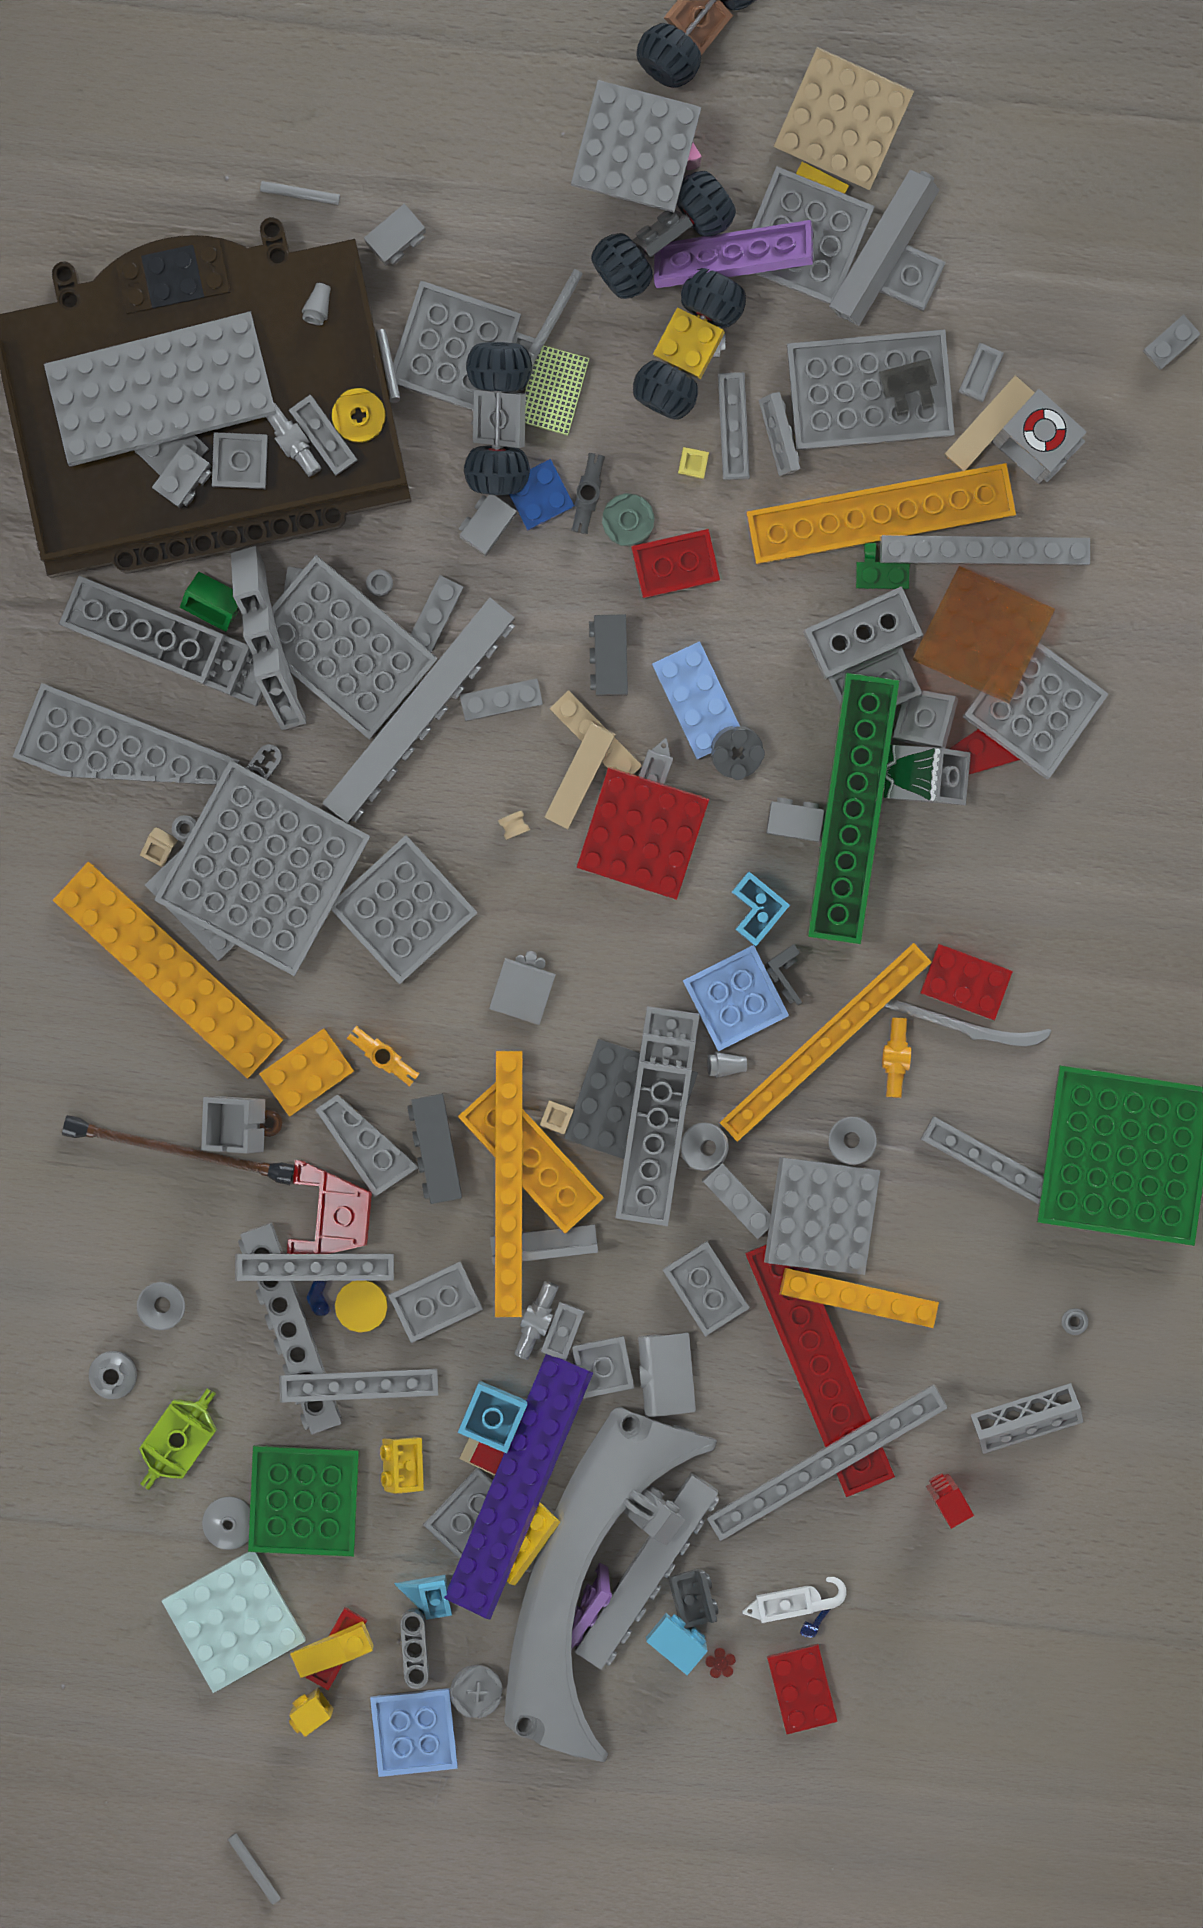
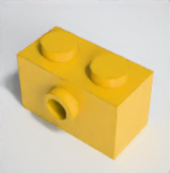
M318 1687L307 1696L305 1694L301 1695L292 1703L289 1723L297 1734L301 1732L306 1737L331 1718L334 1708Z

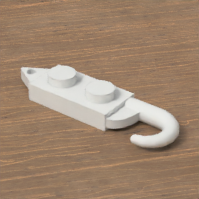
M827 1577V1582L834 1583L838 1587V1594L833 1598L821 1600L817 1589L812 1586H803L756 1595L757 1599L746 1607L742 1613L761 1620V1623L832 1609L840 1606L847 1595L846 1587L840 1579Z

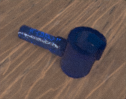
M831 1609L822 1610L813 1624L805 1621L800 1634L808 1638L815 1637L822 1620Z

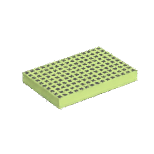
M543 345L533 365V371L525 391V424L569 435L589 358Z

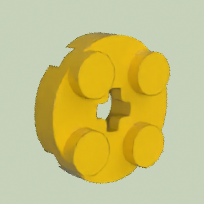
M355 388L344 392L332 409V421L335 429L344 439L351 442L364 443L372 440L381 433L385 423L386 414L383 403L375 394L366 389ZM358 408L361 409L362 413H366V417L362 419L361 423H357L356 419H351V415L355 414V409Z

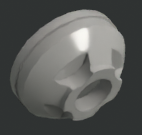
M846 1117L839 1120L832 1127L828 1143L832 1154L837 1160L848 1165H856L867 1161L872 1156L877 1145V1138L873 1127L867 1121L859 1117ZM849 1132H855L859 1136V1143L854 1148H849L844 1144V1136Z
M705 1122L693 1125L685 1132L681 1141L683 1159L690 1167L696 1170L709 1171L715 1169L724 1162L728 1154L729 1145L725 1133L718 1126ZM707 1141H713L716 1145V1150L711 1156H706L703 1153V1145Z
M152 1283L138 1297V1316L151 1329H170L178 1324L184 1315V1297L180 1290L170 1283ZM165 1297L170 1301V1309L167 1312L163 1313L156 1310L155 1301L157 1298Z
M107 1351L100 1354L92 1362L89 1369L91 1387L98 1395L107 1399L124 1397L134 1388L137 1380V1369L134 1362L126 1354L119 1351ZM108 1369L116 1370L119 1375L118 1382L112 1385L106 1383L103 1378L104 1372Z

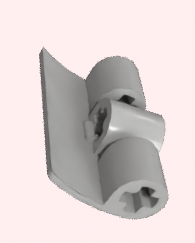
M689 1333L639 1336V1369L641 1388H643L645 1416L654 1417L695 1412Z

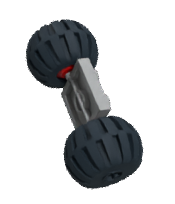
M507 342L479 343L472 347L466 361L467 376L471 384L477 388L474 390L473 443L489 445L475 447L469 452L464 464L465 479L470 489L477 493L490 495L515 494L523 490L530 474L528 459L523 450L519 449L525 447L526 393L507 391L521 390L527 385L532 373L531 356L528 350L520 344Z

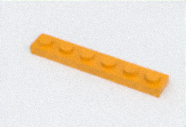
M787 1268L784 1270L780 1289L781 1295L934 1328L939 1302Z

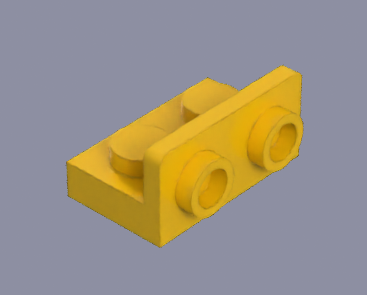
M383 1438L380 1456L383 1461L381 1483L384 1491L394 1494L424 1491L422 1438Z

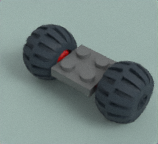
M698 171L683 178L677 200V206L682 213L677 210L674 213L664 211L657 217L658 221L653 225L641 228L636 233L637 237L633 240L626 234L617 233L603 238L595 246L591 255V261L603 281L617 297L621 299L633 298L643 293L649 286L653 278V271L645 258V254L649 257L653 256L691 226L700 235L708 237L724 232L731 225L736 215L735 206L725 189L711 173Z

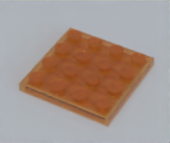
M959 566L913 660L1010 704L1055 613V609Z

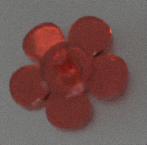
M717 1648L714 1651L715 1657L710 1655L705 1660L706 1665L712 1667L710 1675L713 1678H719L722 1671L725 1677H730L733 1674V1668L729 1665L735 1664V1656L733 1654L725 1656V1650Z

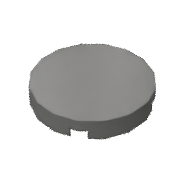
M468 1666L459 1671L452 1681L450 1688L451 1701L454 1707L465 1717H486L494 1712L501 1702L502 1682L498 1675L486 1666Z

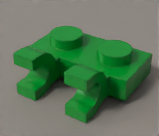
M865 543L864 562H856V589H897L899 587L909 589V563L875 562L876 543Z

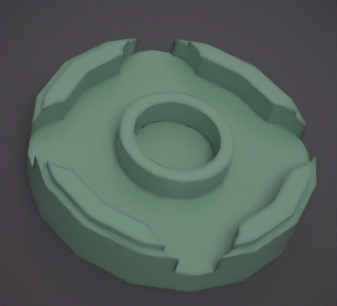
M625 493L615 496L607 503L603 511L602 525L605 534L612 542L620 546L631 547L641 544L650 536L654 528V513L652 507L644 498L635 494Z

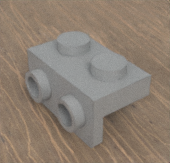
M183 444L152 488L174 503L178 508L181 509L183 505L187 507L196 496V493L193 491L199 483L204 485L211 476L210 468L212 466Z

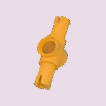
M892 1018L890 1041H887V1045H884L882 1068L885 1069V1073H888L886 1097L902 1098L903 1078L906 1070L909 1071L911 1047H908L906 1042V1018Z
M356 1026L352 1032L358 1035L359 1038L350 1033L347 1040L365 1052L364 1055L376 1067L382 1068L388 1074L393 1073L410 1087L414 1081L407 1075L416 1079L420 1073L401 1060L402 1057L394 1052L391 1046L384 1044L379 1039L374 1040ZM379 1049L389 1051L390 1060L388 1063L381 1064L377 1061L376 1053Z

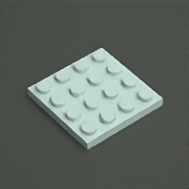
M246 1552L162 1599L164 1607L213 1693L306 1641L257 1552Z

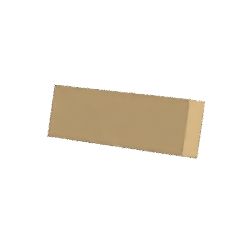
M1015 375L944 455L961 471H965L1035 392Z
M591 723L545 818L566 829L570 828L615 737L614 733Z

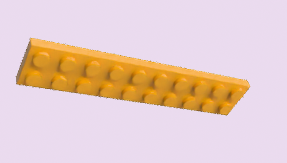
M1007 463L747 511L746 515L755 563L761 564L863 545L865 543L879 542L882 535L911 536L1016 516Z
M89 861L53 899L63 911L247 1079L284 1040Z

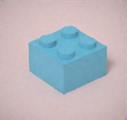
M479 1380L458 1433L507 1453L528 1402L525 1399Z

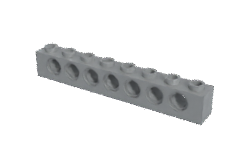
M272 1222L240 1234L242 1239L238 1240L242 1254H256V1250L259 1247L268 1249L270 1254H283ZM257 1281L259 1289L256 1290L260 1305L265 1304L268 1314L265 1315L266 1323L269 1330L274 1329L277 1339L274 1340V1345L278 1355L283 1354L286 1364L282 1366L285 1375H300L303 1372L326 1374L294 1282L279 1281L277 1285L269 1286L265 1281ZM277 1297L284 1298L288 1304L287 1309L284 1311L275 1309L273 1305L274 1299ZM286 1322L293 1323L296 1326V1334L292 1336L284 1334L282 1325ZM295 1347L302 1348L305 1351V1358L301 1361L293 1359L291 1350ZM336 1400L322 1401L323 1408L320 1410L311 1409L309 1401L295 1402L296 1405L301 1404L304 1414H301L300 1417L304 1429H310L312 1435L342 1424L343 1420Z

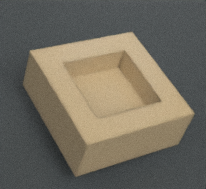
M549 1100L540 1126L565 1134L574 1109Z

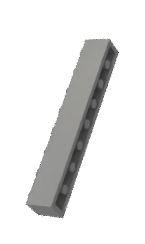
M692 1472L689 1474L672 1500L680 1508L678 1513L686 1519L668 1545L653 1539L650 1535L648 1536L611 1592L612 1597L609 1604L600 1609L594 1625L587 1628L581 1643L575 1647L576 1654L601 1670L605 1664L609 1666L617 1655V1652L614 1651L619 1642L622 1644L626 1642L632 1632L629 1627L634 1620L639 1622L646 1611V1608L643 1606L649 1598L653 1600L661 1588L658 1583L663 1576L669 1577L675 1567V1564L672 1562L678 1554L682 1556L690 1545V1542L687 1541L692 1532L698 1533L705 1522L702 1517L707 1510L711 1512L718 1503L719 1498L716 1497L718 1490Z

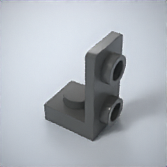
M792 944L767 962L770 967L766 971L775 983L777 981L782 983L785 989L781 992L790 1004L795 1002L799 1006L802 1004V1001L779 970L781 966L787 969L798 961L796 956L800 952Z

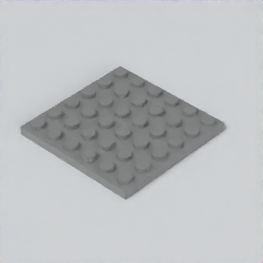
M230 760L154 900L295 976L371 836Z

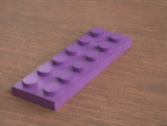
M811 220L672 241L654 254L656 288L682 285L687 279L692 278L700 271L697 270L699 268L710 269L709 271L713 270L726 277H734L812 265L813 227Z

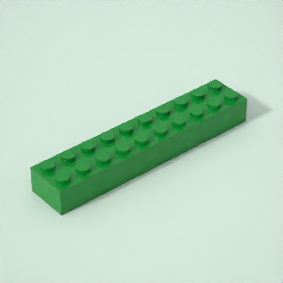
M845 673L807 930L808 937L861 944L899 680Z

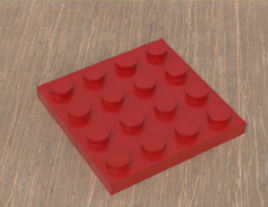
M608 767L576 868L677 900L709 799Z

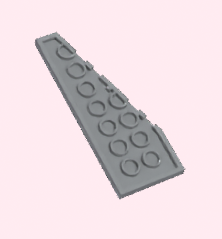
M43 683L40 685L13 757L62 777L217 785L230 760L237 764L240 762Z

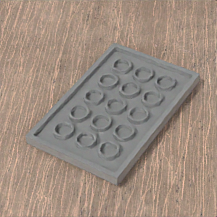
M945 330L787 344L796 450L951 437L955 435Z
M318 555L314 556L272 606L278 636L290 672L368 739L375 734L438 659Z

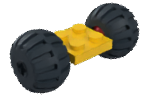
M707 268L697 269L700 271L692 278L687 279L683 284L681 303L690 313L677 307L653 353L655 358L666 363L657 360L649 361L637 372L633 382V395L637 401L649 409L674 420H679L686 416L694 408L698 397L697 383L682 371L699 379L702 378L725 334V331L721 328L733 325L742 316L746 305V293L740 285L718 272L709 271L710 269Z

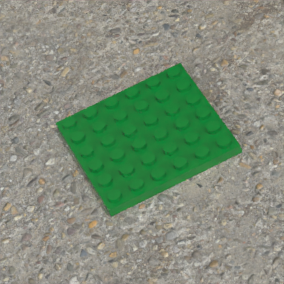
M1059 1065L1037 1223L1195 1246L1203 1190V1087Z

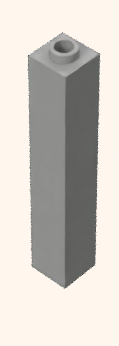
M909 170L829 305L837 316L857 326L862 322L940 190L933 182L934 177L927 172L921 171L917 173Z

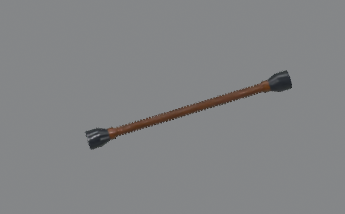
M70 1115L66 1116L63 1125V1136L72 1138H93L97 1136V1138H107V1140L120 1141V1143L124 1144L130 1143L133 1146L137 1145V1147L160 1150V1152L163 1151L164 1153L170 1152L173 1155L180 1154V1156L183 1155V1157L186 1156L187 1158L193 1157V1159L196 1158V1160L199 1159L200 1161L203 1159V1161L216 1162V1164H223V1166L229 1165V1167L246 1169V1171L249 1170L250 1172L256 1171V1173L259 1172L262 1176H267L276 1183L289 1186L294 1172V1165L283 1162L260 1164L257 1162L253 1163V1161L250 1162L249 1160H240V1158L237 1159L236 1157L220 1156V1154L217 1155V1153L214 1154L213 1152L207 1153L204 1150L197 1151V1149L184 1148V1146H177V1144L154 1141V1139L151 1140L150 1138L144 1139V1137L141 1138L140 1136L134 1137V1135L121 1134L118 1131L111 1132V1130L108 1131V1129L104 1128L98 1129L96 1125L89 1124L79 1117Z

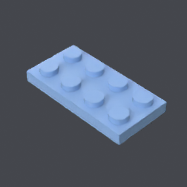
M700 641L652 664L697 760L711 753L712 741L721 730L730 726L740 727Z

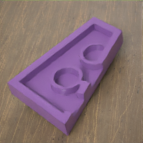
M601 1563L595 1569L597 1578L593 1585L587 1583L583 1591L584 1595L581 1600V1606H576L572 1627L571 1650L574 1646L577 1647L581 1643L585 1630L588 1626L592 1627L600 1609L606 1607L611 1600L609 1570L607 1566Z

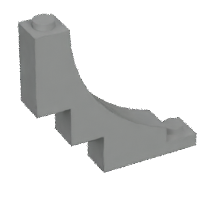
M256 546L231 553L233 597L243 615L244 639L253 654L254 678L281 730L306 724V715L297 699L296 686L278 636L269 598L265 563Z

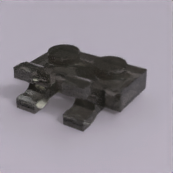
M930 358L879 372L885 399L893 397L897 417L908 414L909 408L905 398L907 393L919 391L923 410L933 407L935 402L930 387L937 386V380Z

